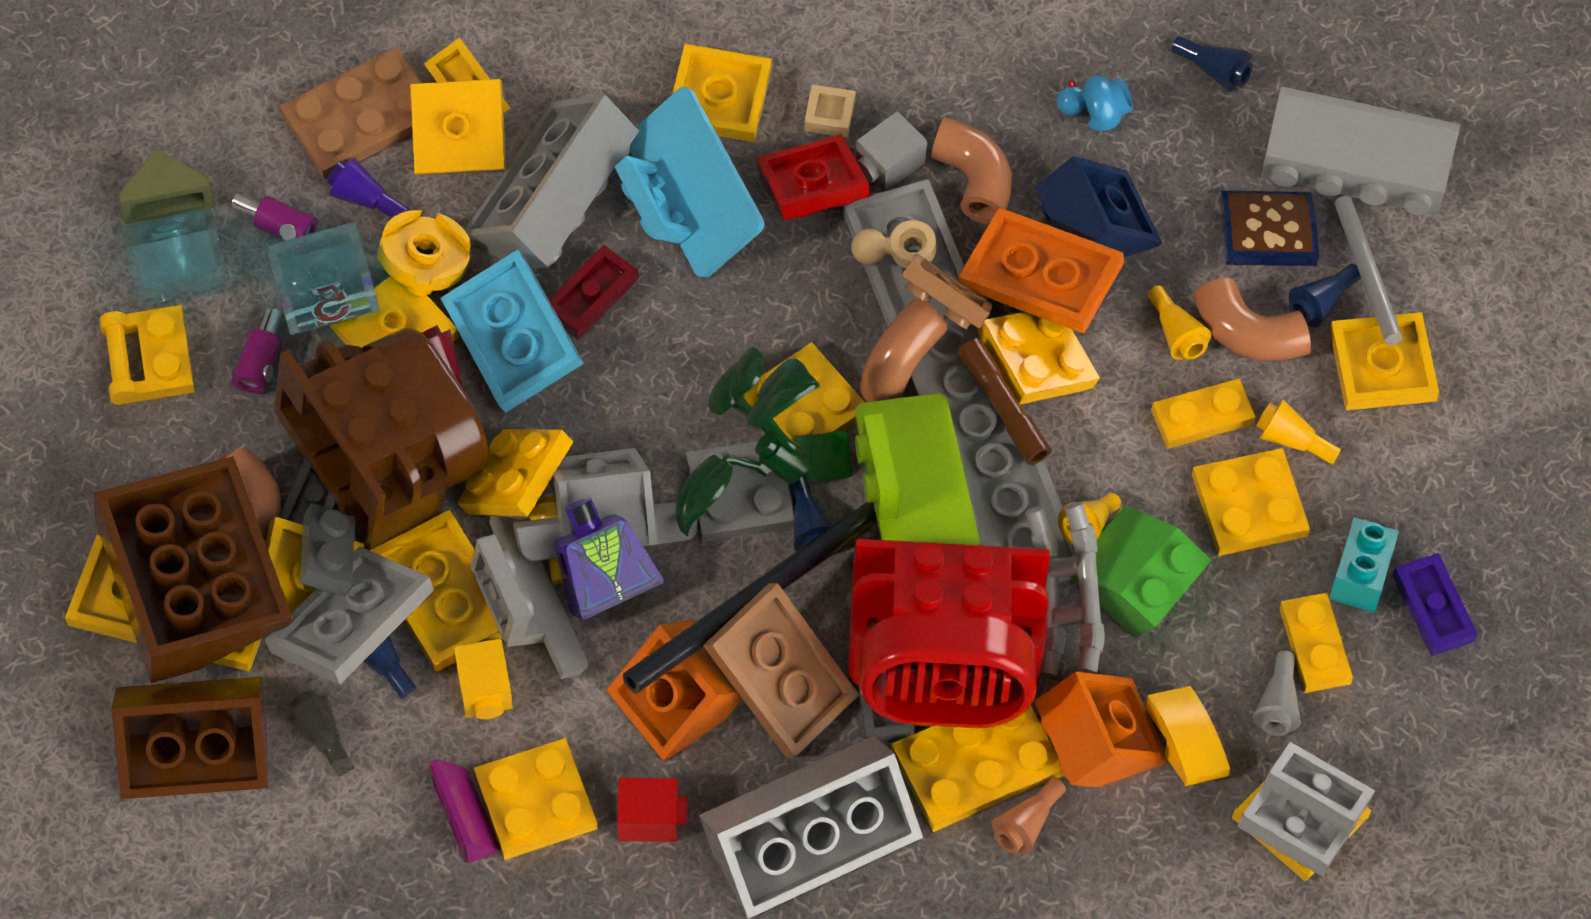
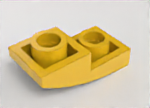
M1191 686L1147 696L1145 710L1167 740L1164 755L1185 786L1229 776L1230 766L1219 736L1206 709Z

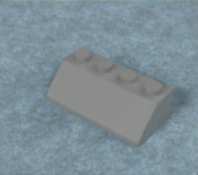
M1281 86L1261 178L1269 179L1283 187L1297 185L1315 189L1318 193L1325 196H1337L1340 194L1359 198L1368 205L1379 206L1387 204L1401 207L1415 215H1426L1428 213L1438 215L1461 124Z
M605 94L552 102L465 228L470 244L500 259L505 258L518 249L526 258L531 269L548 268L561 256V247L570 233L583 223L585 219L584 213L593 199L599 196L607 187V178L615 168L614 166L629 154L631 149L629 145L639 130Z
M874 735L699 815L712 853L747 919L923 838L895 754Z

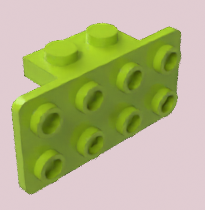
M941 393L866 402L857 405L855 419L859 435H855L856 455L858 463H865L867 474L863 475L864 492L867 503H874L881 540L980 545L978 529L947 397Z

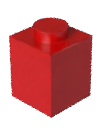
M619 778L618 841L677 842V825L687 826V796H678V778Z

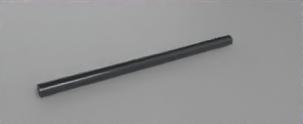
M866 502L624 672L623 680L625 685L633 693H639L704 647L703 645L766 585L778 583L784 590L876 525L878 521L874 503Z

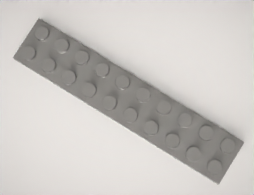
M929 179L873 194L868 198L843 206L842 213L852 238L864 229H875L885 237H890L894 228L902 222L917 220L926 223L932 228L936 237V254L931 263L959 281L958 276L964 268V264ZM912 245L907 247L906 251L910 253L918 252L921 248L919 246ZM886 255L881 262L875 265L863 264L886 324L889 326L913 299L918 297L905 288L908 280L901 276L905 268L898 265L891 255ZM932 297L928 303L942 315L947 324V331L921 359L913 371L909 382L915 396L941 393L948 399L980 545L1034 548L1030 536L1032 532L1025 512L1042 506L1044 507L1049 526L1053 528L1057 540L1058 556L1056 558L1077 556V554H1074V546L1068 543L1059 531L1058 515L1063 507L1044 460L1034 465L1026 463L1007 433L1005 423L984 390L976 384L958 355V350L966 342L980 338L977 333L978 328L970 324L965 329L953 322L944 314L946 306ZM1069 576L1058 577V583L1071 580Z

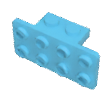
M680 87L636 127L639 132L629 145L633 157L626 155L614 167L623 182L621 187L624 194L634 203L641 216L640 224L643 230L655 240L679 244L694 273L698 277L708 278L763 230L764 220L694 91L687 87Z

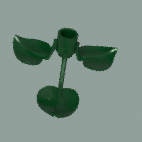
M755 347L749 348L740 357L738 363L732 365L715 384L708 401L710 411L716 415H721L728 411L736 402L748 415V424L755 429L760 428L765 434L760 438L755 448V453L759 455V462L727 454L722 460L716 455H712L690 474L680 490L676 504L677 523L680 531L687 537L692 524L726 489L732 476L733 465L756 470L764 477L771 470L789 484L799 480L809 468L812 454L787 436L773 419L796 401L820 387L805 365L796 358H791L782 363L765 380L758 393L759 400L754 403L753 408L747 403L744 394L759 381L764 367L763 355Z

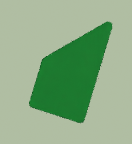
M846 431L791 438L812 454L811 464L804 475L813 482L852 476L848 433Z

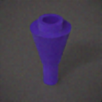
M355 158L350 159L347 163L340 161L328 178L327 184L332 186L330 196L373 210L378 209L391 218L409 211V207L386 194V190Z

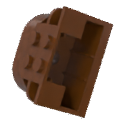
M402 328L362 348L352 345L336 348L330 341H326L317 346L315 359L300 366L289 349L280 353L274 412L304 458L306 457L311 464L312 470L327 493H330L336 501L339 511L355 517V535L360 543H364L365 549L370 551L442 513L445 490L477 475L485 469L488 461V445L478 413L436 348L418 330Z

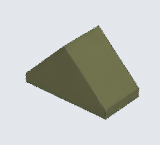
M157 148L118 194L125 225L215 207L209 177Z

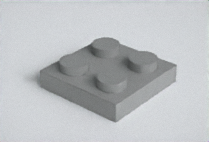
M758 441L686 452L689 476L703 461L712 455H716L722 460L724 456L731 454L759 462V455L755 453ZM733 465L732 476L726 489L698 518L702 542L794 528V513L788 483L771 470L764 477L756 470Z

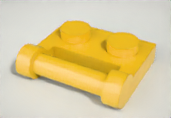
M182 305L128 314L111 311L99 318L101 333L107 339L112 383L108 389L110 401L113 404L121 405L195 392ZM136 332L139 334L145 380L137 382L131 380L125 334Z

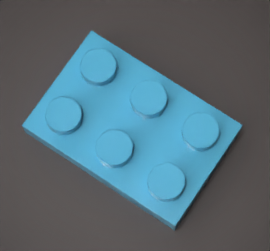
M518 249L441 297L445 308L495 400L505 413L584 364L526 258Z

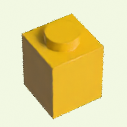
M501 638L455 646L454 655L465 718L476 716V718L483 720L493 719L502 715L505 710L513 709L510 682Z

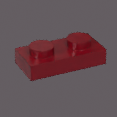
M603 245L548 300L565 330L579 340L639 279L638 270L607 246Z

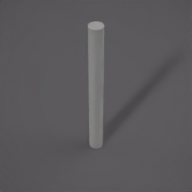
M1342 196L1335 201L1337 213L1385 344L1396 345L1403 339L1402 333L1352 198Z

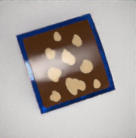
M1221 190V220L1225 242V265L1317 266L1319 259L1318 236L1311 192Z

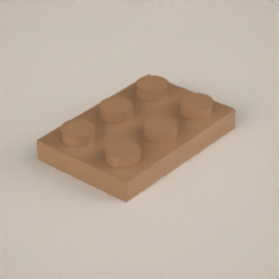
M395 47L279 105L280 113L322 178L326 179L340 161L347 163L350 159L355 158L359 162L413 135L410 84H420L421 81L399 49Z
M778 583L766 585L703 645L783 755L788 758H795L859 696L856 689Z

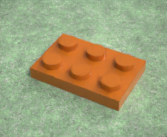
M999 207L959 274L958 280L976 294L1084 334L1122 268L1124 255L1123 252Z

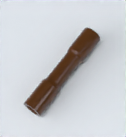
M975 338L966 342L958 350V355L976 384L984 390L1005 423L1007 433L1026 463L1034 465L1043 461L1050 455L1052 449L1033 419L1021 407L1004 380L1001 369L982 339Z

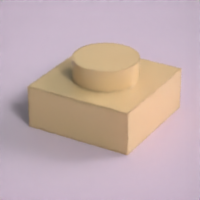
M812 84L804 121V131L831 136L842 134L843 137L848 138L856 91Z

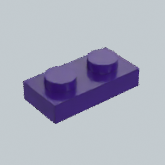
M1439 553L1395 567L1392 576L1431 656L1475 642L1478 633Z

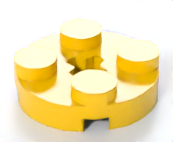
M422 210L406 211L394 216L385 225L377 252V259L382 267L393 279L406 285L407 290L416 296H427L433 290H443L457 284L466 274L470 261L469 251L471 244L465 230L453 219L437 213L436 219L431 217H421ZM416 247H420L423 250L431 248L433 254H422L417 251Z

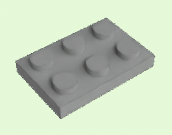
M359 547L353 553L352 585L346 595L343 597L317 588L291 613L293 617L292 623L271 633L265 641L270 653L341 685L434 591L429 576L363 547Z

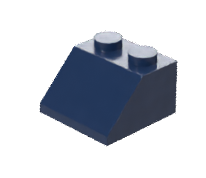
M1072 156L1035 187L1042 202L1041 210L1044 216L1057 229L1123 252L1124 258L1162 244L1128 171L1125 169Z

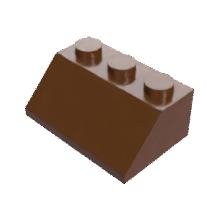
M263 677L116 687L111 710L121 799L264 789L269 787L267 718Z

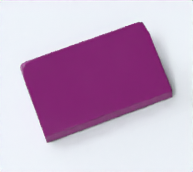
M439 759L431 761L429 769L432 784L464 861L471 863L497 853L500 850L499 844L467 769Z

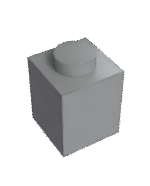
M897 111L856 141V161L868 183L875 182L883 191H888L925 164L927 140Z

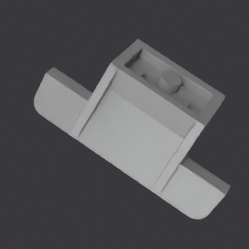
M636 448L564 457L549 481V485L556 495L558 517L513 522L519 553L528 561L557 558L555 541L574 532L565 508L585 498H592L600 519L613 514L623 517L643 547L687 541L692 539L698 531V519L692 524L688 537L680 531L676 519L677 501L653 504L650 470Z
M490 516L489 524L494 534L477 539L470 568L506 647L544 642L560 678L578 677L588 667L587 657L542 561H528L519 553L513 522L521 521L516 518Z

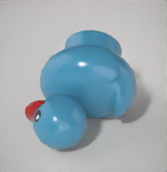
M1093 75L1086 80L1084 88L1078 87L1074 80H1069L1068 86L1060 90L1056 99L1058 109L1068 116L1081 114L1087 106L1091 117L1087 124L1094 131H1110L1119 124L1122 115L1133 112L1132 98L1123 78L1111 81L1105 76Z

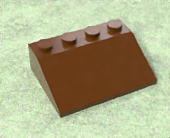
M234 456L94 493L95 523L151 683L198 671L292 623L293 617Z

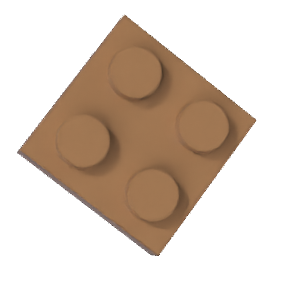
M917 253L901 275L908 280L905 286L908 291L927 303L932 297L946 306L944 314L965 329L970 324L980 328L990 314L992 308L990 302Z

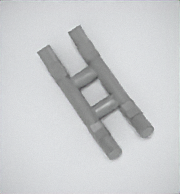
M1074 502L1064 507L1071 527L1070 535L1073 541L1074 554H1077V556L1056 558L1058 556V544L1053 528L1049 526L1044 507H1035L1025 512L1032 532L1030 536L1034 548L1050 549L1046 591L1048 594L1047 634L1040 674L1042 678H1058L1060 658L1063 657L1065 648V629L1062 628V625L1082 623L1080 625L1081 639L1079 649H1081L1078 672L1097 674L1099 657L1103 652L1105 633L1104 624H1101L1095 554V552H1098L1097 539L1093 525L1088 521L1083 502ZM1078 575L1081 604L1060 606L1058 577Z

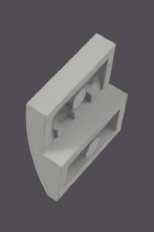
M1289 742L1269 771L1263 786L1243 813L1237 827L1323 877L1368 806L1375 790Z

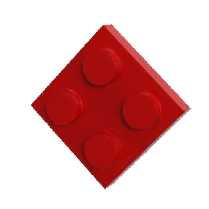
M842 134L756 158L758 173L783 221L792 218H803L817 211L835 206H846L854 201L870 197L868 181Z

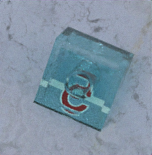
M210 207L121 227L138 301L148 299V303L151 304L162 303L173 299L176 292L193 289L194 293L209 292L219 288L220 282L229 280L216 224Z
M356 222L266 246L291 336L380 311L372 275Z

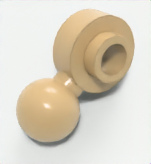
M909 220L896 226L890 237H885L875 229L861 230L852 240L851 251L854 258L864 265H875L881 262L886 255H891L898 265L906 268L916 253L929 262L933 260L936 254V237L932 228L926 223ZM912 245L921 248L915 253L906 251V248Z

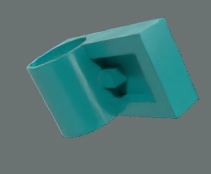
M1354 517L1329 600L1375 613L1399 531Z

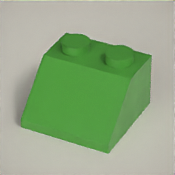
M1125 505L1106 525L1097 539L1098 552H1095L1100 607L1131 636L1136 638L1158 625L1211 562V559L1178 527ZM1078 575L1069 576L1079 586Z

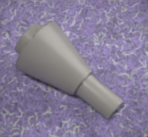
M1289 651L1277 653L1274 676L1270 679L1253 714L1254 723L1264 732L1273 736L1286 735L1297 730L1301 725L1293 680L1296 656Z

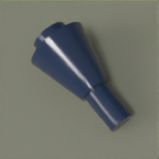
M1178 36L1173 42V53L1195 62L1200 69L1228 92H1232L1236 86L1243 87L1250 78L1253 64L1249 62L1250 55L1248 51L1211 45L1201 46L1181 36Z
M1351 263L1334 276H1328L1291 289L1289 292L1290 312L1300 311L1309 327L1320 326L1344 294V291L1361 279L1357 265Z
M805 476L789 484L795 502V551H798L833 526L817 501L813 499L808 480Z
M389 635L363 662L379 675H384L402 699L413 692L416 686L400 666L399 657Z

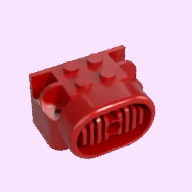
M856 539L849 610L848 673L854 683L860 685L861 694L868 706L889 720L902 724L922 726L990 728L1006 724L1021 716L1031 706L1040 680L1047 634L1048 594L1046 591L1050 549Z

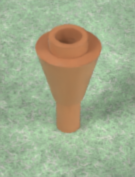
M1052 777L1035 796L1029 797L993 819L994 838L1002 849L1009 853L1022 855L1031 852L1050 812L1049 809L1066 791L1063 782Z

